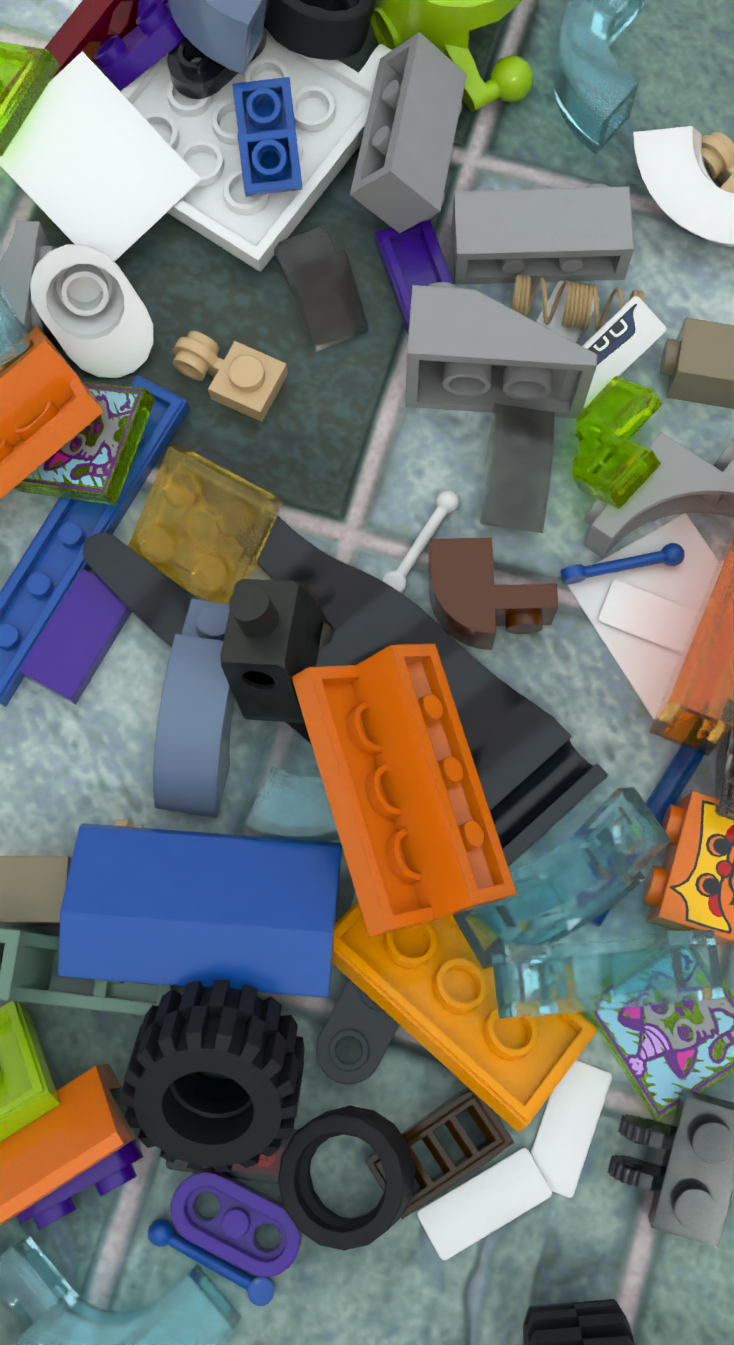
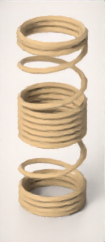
M518 274L516 275L511 309L527 317L541 282L544 323L548 325L552 321L563 289L567 285L562 320L563 328L567 326V328L571 327L572 329L575 327L576 330L578 328L580 330L588 329L594 295L595 330L598 331L603 326L616 292L619 293L620 309L624 306V297L622 290L619 287L615 288L609 296L599 322V301L596 284L592 286L591 283L589 285L582 282L580 284L579 282L575 283L574 281L570 283L566 280L558 290L548 317L547 289L544 278L540 277L536 281L530 295L531 277L529 275L526 277L525 274L523 276ZM633 290L629 301L634 296H638L644 302V292Z

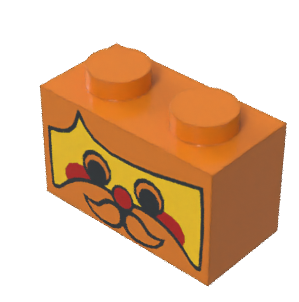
M692 791L679 801L678 806L670 804L665 813L659 834V841L668 843L662 867L652 866L642 897L643 903L651 905L647 922L718 945L734 943V804Z

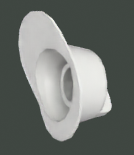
M67 244L49 251L36 264L30 279L31 301L40 318L75 364L82 370L97 377L120 378L135 372L147 360L154 344L153 322L146 306L125 274L105 252L88 245Z

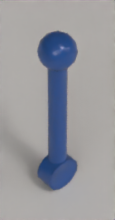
M669 543L658 552L583 566L582 564L572 565L562 569L560 574L563 584L569 585L581 582L589 577L659 563L675 567L683 562L685 554L682 546L677 543Z
M157 1219L149 1226L148 1238L153 1245L158 1247L169 1245L247 1290L249 1300L254 1305L265 1306L273 1299L275 1285L270 1277H252L175 1233L172 1223L166 1219Z

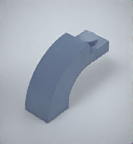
M168 0L175 23L183 35L198 50L222 66L244 75L263 38L267 0Z
M191 599L182 633L175 634L163 684L156 730L153 793L154 805L157 809L213 818L218 816L230 767V733L235 697L221 667V651L230 611L229 604Z

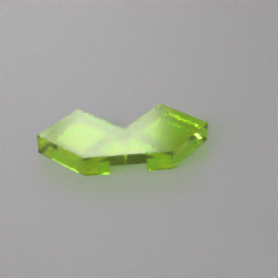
M615 376L576 418L575 436L579 440L578 456L574 457L572 478L582 492L617 509H620L661 465L653 450L630 441L634 434L663 405L653 389Z

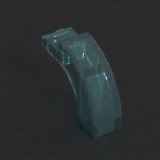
M30 1236L11 1246L0 1257V1295L15 1312L21 1315L27 1312L35 1322L14 1342V1345H221L235 1331L242 1317L198 1263L154 1303L133 1311L116 1312L98 1308L81 1298Z

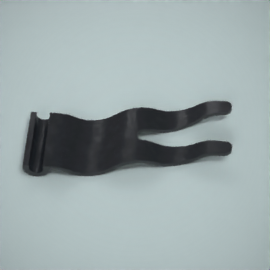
M201 449L189 457L187 461L189 477L260 568L272 580H287L301 583L325 614L324 622L329 625L333 633L330 642L319 648L316 667L357 665L390 645H436L508 868L608 777V774L598 763L594 766L591 765L576 751L570 741L572 736L552 715L512 689L485 668L417 604L378 578L331 557L294 531L219 452L212 449ZM101 532L91 536L83 547V557L89 567L152 632L172 648L175 634L182 633L191 599L198 598L183 589L114 535ZM271 678L264 685L271 684L274 680ZM285 722L311 744L305 723Z

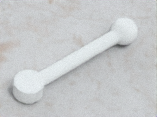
M445 490L437 496L436 510L397 570L387 573L382 580L383 582L402 594L405 592L406 576L446 514L454 512L460 504L459 497L454 491Z

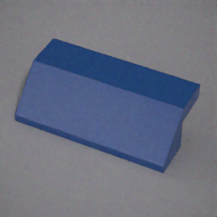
M82 823L79 826L60 910L58 976L185 986L187 983L200 981L204 988L213 987L214 980H228L229 988L241 990L243 985L246 984L257 988V992L329 998L334 926L339 900L342 845L336 842Z

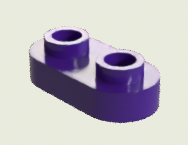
M162 0L152 2L136 19L137 27L122 39L118 35L110 37L95 52L93 59L97 62L96 66L119 91L127 87L184 39L185 36L175 23L168 3L164 4Z
M136 1139L18 1214L17 1219L21 1224L33 1218L38 1230L75 1211L76 1207L71 1196L95 1184L99 1195L102 1196L137 1177L132 1163L144 1156Z
M202 1170L190 1175L178 1186L171 1202L173 1224L178 1233L189 1242L259 1277L278 1275L289 1268L294 1262L301 1246L302 1233L297 1229L281 1202L222 1172H216V1170ZM209 1192L218 1198L220 1203L218 1215L205 1217L200 1214L197 1209V1199L200 1194ZM263 1224L274 1225L280 1232V1243L274 1248L262 1247L256 1239V1230L259 1226Z

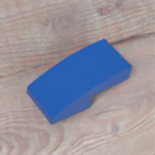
M284 77L232 84L245 196L303 190L290 78Z

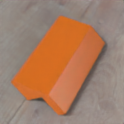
M38 326L0 357V499L104 412L94 394Z
M435 644L390 645L357 665L308 667L291 677L369 938L419 926L517 895Z
M109 1064L96 1065L58 1089L56 1092L60 1105L0 1142V1226L136 1139L111 1094L122 1086Z

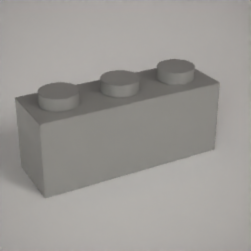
M420 32L380 58L350 196L398 233L422 221L430 220L441 210L445 199V184L449 164L454 152L453 143L458 117L462 110V97L467 76L464 71Z
M592 184L584 188L552 189L548 186L538 185L523 190H494L488 187H478L469 191H455L452 213L454 284L515 283L516 275L518 274L522 276L525 274L526 277L529 275L531 282H536L540 277H543L545 282L625 280L634 252L630 187H610L605 184Z

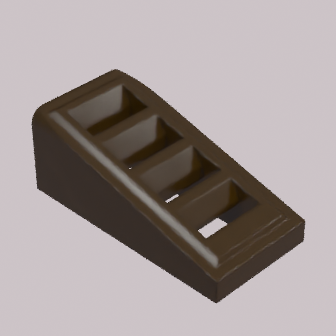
M468 1087L401 1133L409 1144L415 1166V1179L420 1185V1188L413 1192V1196L401 1219H404L514 1144L513 1139L495 1112ZM466 1108L487 1139L477 1147H475L456 1118V1115ZM443 1124H445L465 1155L455 1163H453L433 1132ZM421 1139L442 1169V1172L434 1178L430 1177L411 1147ZM374 1152L364 1161L384 1191L386 1177L383 1165Z

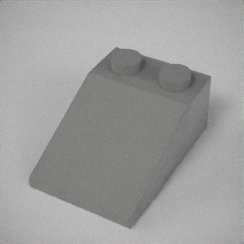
M447 282L432 283L428 286L412 285L407 347L406 407L580 419L597 366L596 353L475 289L459 288Z

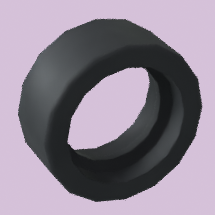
M267 0L264 20L265 28L278 43L290 51L303 56L323 60L348 58L359 52L366 41L375 0Z
M346 1106L324 1112L293 1134L281 1156L278 1185L284 1209L301 1233L320 1246L345 1251L370 1245L401 1218L413 1196L415 1166L409 1144L394 1123L374 1110ZM339 1135L358 1137L369 1144L381 1160L386 1177L384 1194L377 1206L366 1215L355 1218L341 1217L324 1206L314 1191L310 1175L311 1160L318 1147L327 1139Z

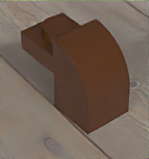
M492 538L430 539L428 554L430 603L437 621L454 639L470 647L492 650L496 636V626H506V631L512 634H531L541 631L543 625L552 624L558 610L557 584L494 585Z

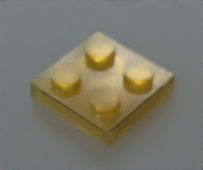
M182 445L169 446L128 547L183 588L207 601L229 604L237 581L250 578L284 501Z

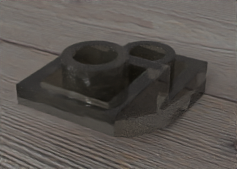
M498 403L494 404L485 463L489 464L480 524L543 533L552 468L555 412Z

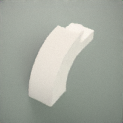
M693 126L633 132L634 149L642 179L658 206L678 225L691 233L713 243L734 248V194L719 188L709 176L703 162L702 134Z

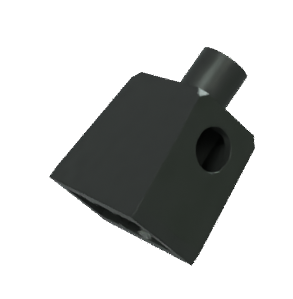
M241 579L235 584L229 601L230 611L221 651V667L241 714L245 720L305 723L291 677L308 667H316L325 614L299 582ZM271 678L274 680L273 683L264 685Z

